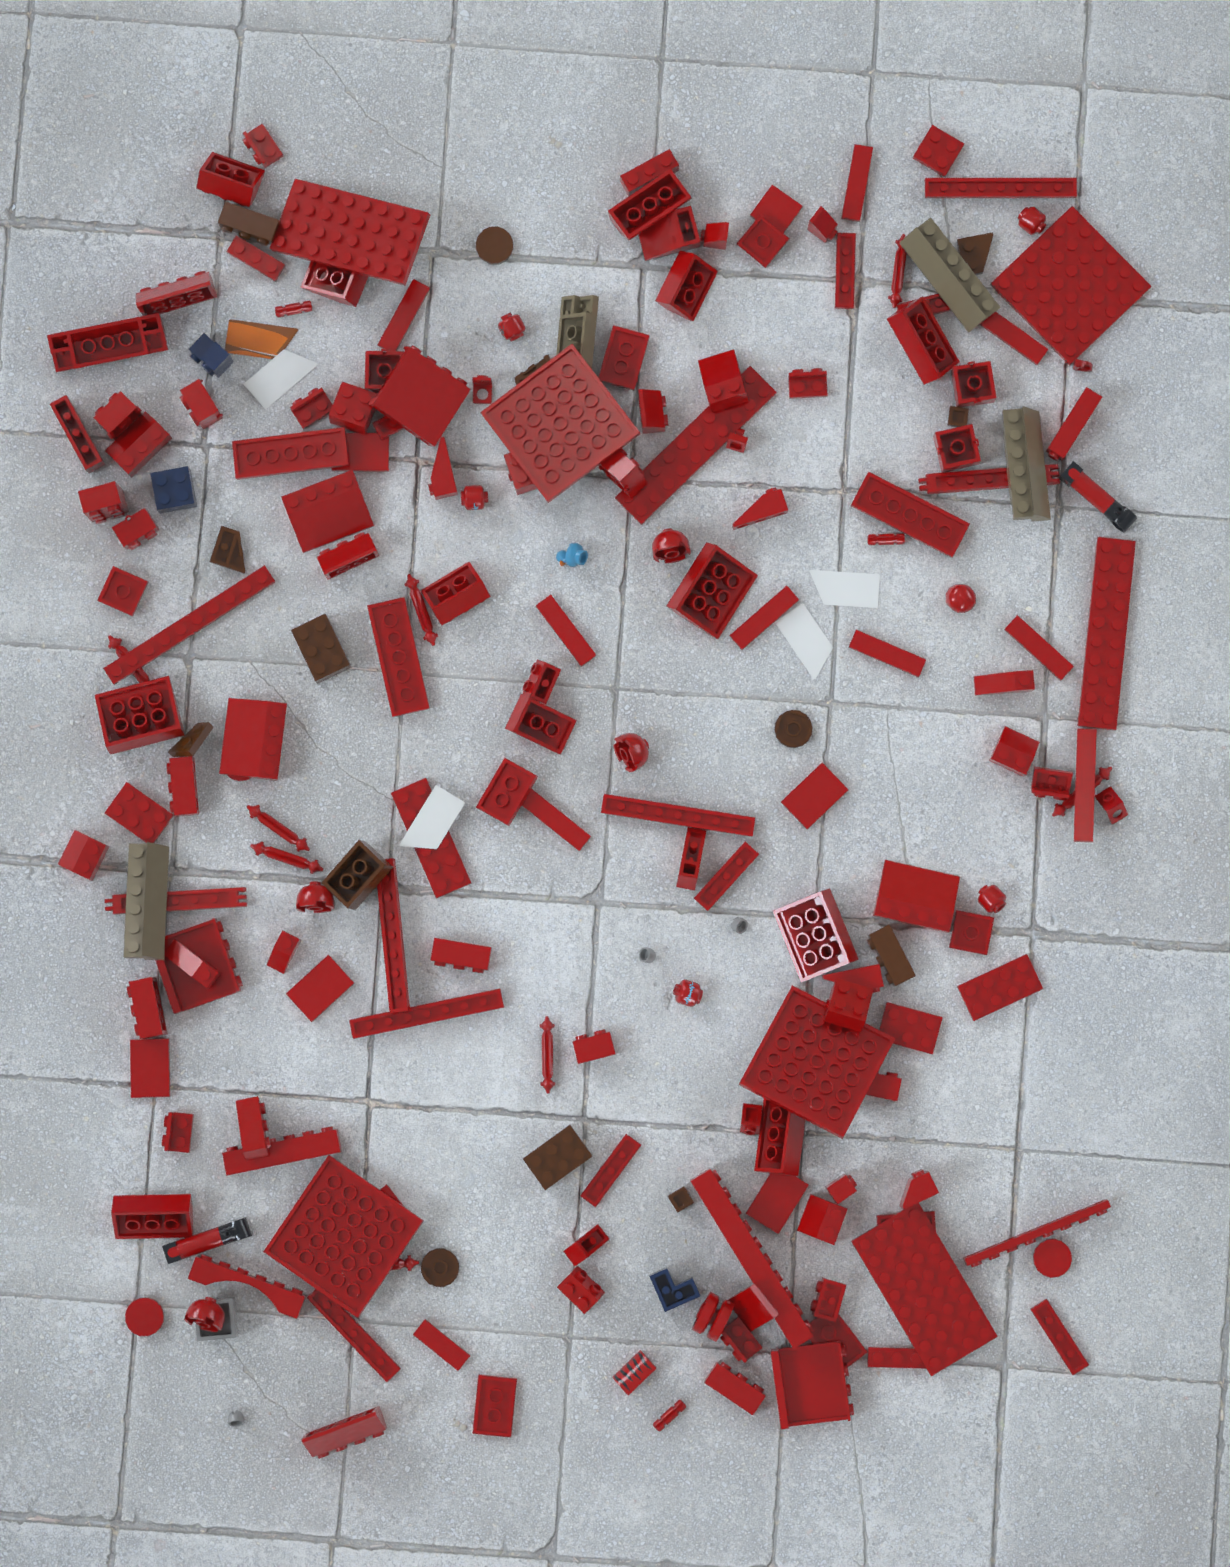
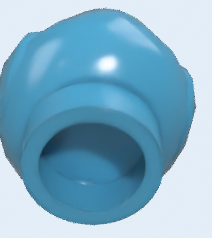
M578 543L569 544L567 551L561 550L556 555V559L560 562L561 566H564L566 563L570 567L584 565L588 558L587 551L583 550L582 546Z

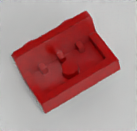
M1034 766L1030 788L1031 793L1041 798L1053 796L1056 800L1070 799L1073 773Z
M576 1266L557 1286L584 1314L605 1293L601 1286L595 1283L586 1271L579 1266Z

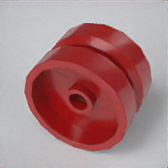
M709 1292L697 1312L692 1330L702 1334L707 1326L710 1325L707 1338L717 1342L735 1304L725 1299L717 1309L716 1307L720 1300L719 1296Z

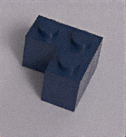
M205 333L189 348L190 357L197 364L201 362V366L211 377L215 375L219 378L234 362L230 354Z
M667 1267L649 1275L665 1312L700 1297L693 1277L674 1285Z

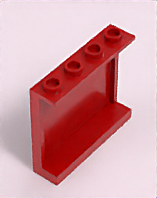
M413 345L411 347L404 346L405 352L377 396L371 398L368 404L428 446L435 447L471 389L466 386L468 383L459 377L457 379L454 378L449 369L437 366L436 360L429 356L424 357L419 348Z
M216 918L165 936V951L173 940L176 939L221 973L211 988L208 989L165 955L164 960H155L174 1014L241 991L240 987L243 986L240 975L236 976L234 968H237L233 957L230 958L228 950H230L229 942L227 939H223L221 932H224L221 921H217Z
M841 1341L800 1345L795 1349L792 1347L771 1349L781 1429L847 1419L851 1421V1415H854L853 1403L849 1404L848 1396H852L850 1384H846V1376H849L848 1365L843 1363V1357H846L845 1345H841Z

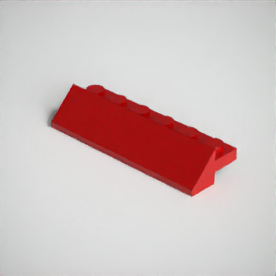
M160 313L47 335L56 372L168 350L165 329Z

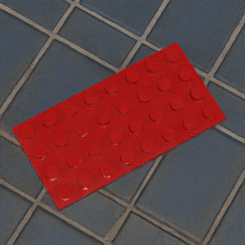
M294 179L277 232L269 249L285 255L406 286L431 215L425 211Z
M919 1203L905 1210L903 1209L851 1240L930 1376L935 1375L998 1337Z

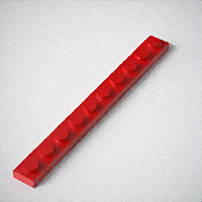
M265 565L107 665L103 668L113 685L119 683L275 583V580Z

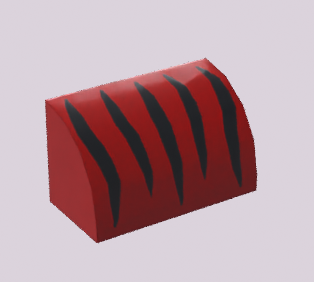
M640 1350L613 1376V1379L629 1396L657 1368Z

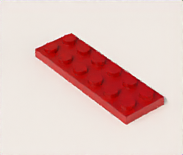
M345 427L232 441L235 478L237 480L349 466Z
M869 471L851 504V507L953 558L970 523Z
M405 597L367 605L392 717L430 709Z
M426 778L391 792L407 831L432 792ZM449 830L437 849L414 847L436 899L472 884Z

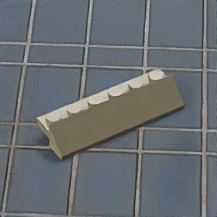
M932 218L916 227L899 243L968 333L1001 308Z
M571 295L564 296L561 299L556 355L573 344L591 369L593 365L599 296L589 295L580 297Z
M1022 406V409L1003 410V439L1013 520L1031 519V522L1051 520L1040 413L1025 406Z
M147 842V844L129 843L124 958L164 960L169 846Z

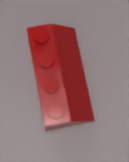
M669 169L609 209L608 214L620 234L627 240H631L692 199V197L673 171Z
M923 296L887 318L890 327L893 329L924 385L941 378L960 362Z
M765 1098L763 1100L754 1171L783 1176H798L806 1120Z
M191 1194L113 1196L111 1215L115 1239L186 1238L193 1235Z

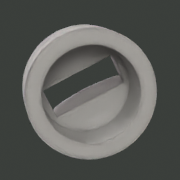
M740 917L734 918V921L731 923L732 930L739 934L744 933L748 927L747 920Z
M648 947L640 950L639 959L641 962L652 963L655 960L656 953L654 950Z
M236 1410L235 1413L232 1411L229 1414V1426L237 1427L244 1424V1417L240 1411Z

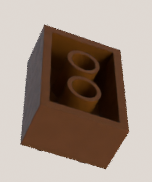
M326 614L291 630L317 684L352 668Z
M358 840L321 883L346 908L356 910L393 867L371 845L365 841Z
M568 1125L525 1156L523 1160L544 1190H547L593 1155L573 1127Z

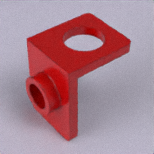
M486 375L472 377L473 403L491 404L492 378H488ZM480 389H485L488 392V397L484 400L477 397V392Z
M1108 787L1095 795L1096 800L1106 811L1111 824H1115L1128 815L1123 801L1112 787ZM1117 810H1122L1119 816L1113 817Z

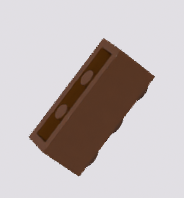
M226 201L218 220L222 231L232 234V231L239 233L241 238L250 240V238L256 239L257 243L264 246L273 243L280 223L278 219Z
M890 924L868 935L867 943L871 950L875 949L878 955L875 958L878 964H880V968L884 966L887 972L884 976L889 985L893 984L895 987L916 976Z

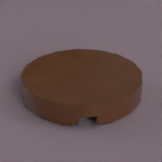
M498 226L488 227L478 235L476 251L479 257L488 264H501L506 262L513 252L512 237L503 228Z
M789 710L778 717L775 722L774 732L782 745L788 748H798L809 741L813 727L811 720L805 713L799 710Z
M436 1248L424 1256L421 1263V1273L430 1285L445 1287L457 1278L459 1262L451 1251L445 1248Z

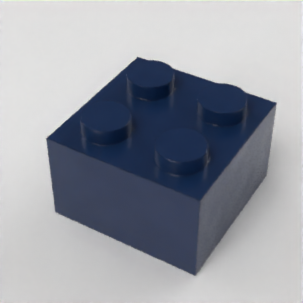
M188 466L150 473L156 508L160 514L197 507L192 474Z

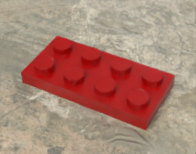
M1027 954L957 986L973 1021L1043 989Z

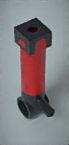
M1074 461L1059 477L1063 483L1075 489L1104 514L1119 531L1125 533L1136 521L1137 516L1130 509L1116 501L1087 476L1083 469Z
M245 1217L163 1245L162 1248L167 1263L171 1264L250 1237L252 1234Z

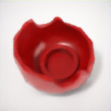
M955 584L946 592V604L957 613H966L972 610L976 604V594L968 585Z

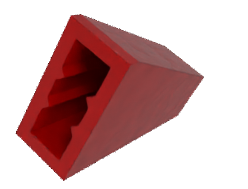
M1088 387L1085 388L1047 448L1046 452L1049 453L1048 456L1055 461H1062L1102 399L1101 395Z

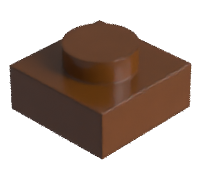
M950 406L947 426L961 427L967 425L969 408Z
M684 1186L668 1195L677 1213L694 1203Z

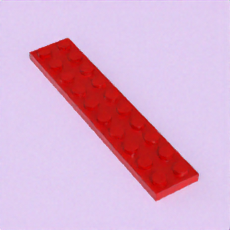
M751 366L741 374L749 399L748 402L716 412H712L709 405L643 469L645 473L644 478L647 483L632 498L623 491L615 496V499L641 525L728 441L730 432L736 434L737 428H742L777 394Z
M1097 537L1077 724L1080 727L1106 730L1117 729L1136 541Z

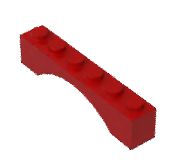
M202 1254L201 1257H195L188 1276L189 1280L203 1285L221 1281H237L248 1284L264 1293L272 1301L279 1313L296 1319L299 1318L307 1296L303 1294V1290L295 1287L290 1290L285 1288L284 1283L275 1280L274 1283L266 1281L267 1277L256 1274V1276L249 1275V1271L240 1267L237 1270L230 1268L231 1264L221 1260L219 1263L214 1262L212 1257Z

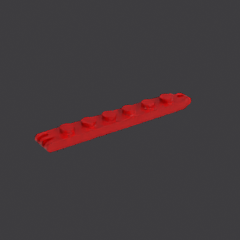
M1058 464L1045 465L1047 485L1060 484L1059 478L1052 479L1053 477L1060 476L1059 471L1051 472V470L1059 469ZM1007 468L926 474V478L918 479L919 484H926L919 486V491H927V494L1009 488Z
M246 887L167 892L166 912L247 907L246 902L239 903V900L247 899V895H239V892H246ZM126 894L112 895V899H104L105 904L112 903V906L105 907V911H113V915L126 913Z

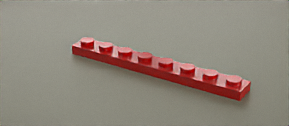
M925 178L924 180L925 198L1077 197V178Z
M609 794L603 795L601 813L749 837H753L755 817Z
M389 858L385 860L393 868L377 885L389 1012L393 1014L410 1011L396 862L394 858Z
M495 989L410 1007L408 1012L393 1014L385 1012L351 1019L349 1023L352 1038L356 1039L504 1008L501 989Z
M1104 1199L963 1257L965 1265L976 1267L982 1264L981 1260L989 1258V1260L1000 1257V1252L1006 1250L1009 1253L1017 1250V1245L1022 1243L1025 1246L1036 1242L1035 1238L1039 1236L1046 1238L1053 1235L1054 1230L1060 1228L1063 1231L1072 1227L1071 1223L1078 1221L1080 1224L1090 1220L1089 1216L1093 1214L1097 1216L1108 1212L1107 1209L1111 1207L1107 1199Z

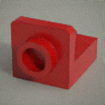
M743 1103L740 1132L746 1135L759 1134L762 1105Z

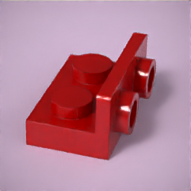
M263 123L248 133L246 131L243 132L244 139L242 141L248 150L250 148L255 154L252 156L258 165L262 164L266 168L283 157L282 152Z
M822 368L811 369V372L795 369L789 373V399L828 396L827 371H823Z
M322 387L320 389L314 388L308 393L309 396L304 399L299 398L292 403L293 406L290 407L303 430L330 413L333 404Z
M168 1112V1116L165 1115L164 1127H167L166 1135L162 1137L164 1151L190 1153L194 1114Z
M822 1277L821 1281L818 1280L815 1292H818L816 1300H812L810 1306L812 1315L836 1322L847 1285Z
M739 1317L729 1323L721 1333V1340L726 1346L729 1344L734 1349L732 1354L738 1361L742 1360L746 1363L749 1358L762 1349V1346Z

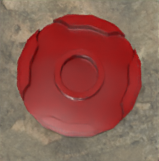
M1046 1239L1037 1245L1034 1250L1033 1264L1037 1271L1044 1276L1050 1278L1060 1277L1071 1266V1251L1060 1240Z
M149 1297L134 1300L128 1306L125 1313L127 1327L138 1336L155 1334L164 1322L162 1306L156 1300Z

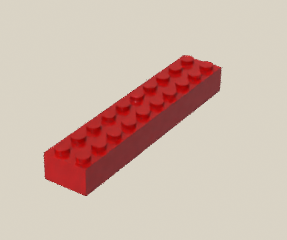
M708 1168L690 1180L749 1278L778 1312L779 1315L775 1317V1320L792 1348L795 1349L813 1337L811 1332L814 1331L807 1319L803 1321L801 1315L804 1313L797 1303H792L791 1298H793V1295L787 1286L783 1288L780 1282L783 1279L777 1269L774 1271L771 1269L770 1265L773 1264L767 1253L762 1254L760 1248L763 1246L756 1236L752 1238L749 1233L752 1231V1228L746 1219L744 1221L741 1220L739 1215L742 1212L736 1203L732 1204L729 1198L732 1196L726 1186L722 1188L719 1184L721 1178L717 1171H711Z

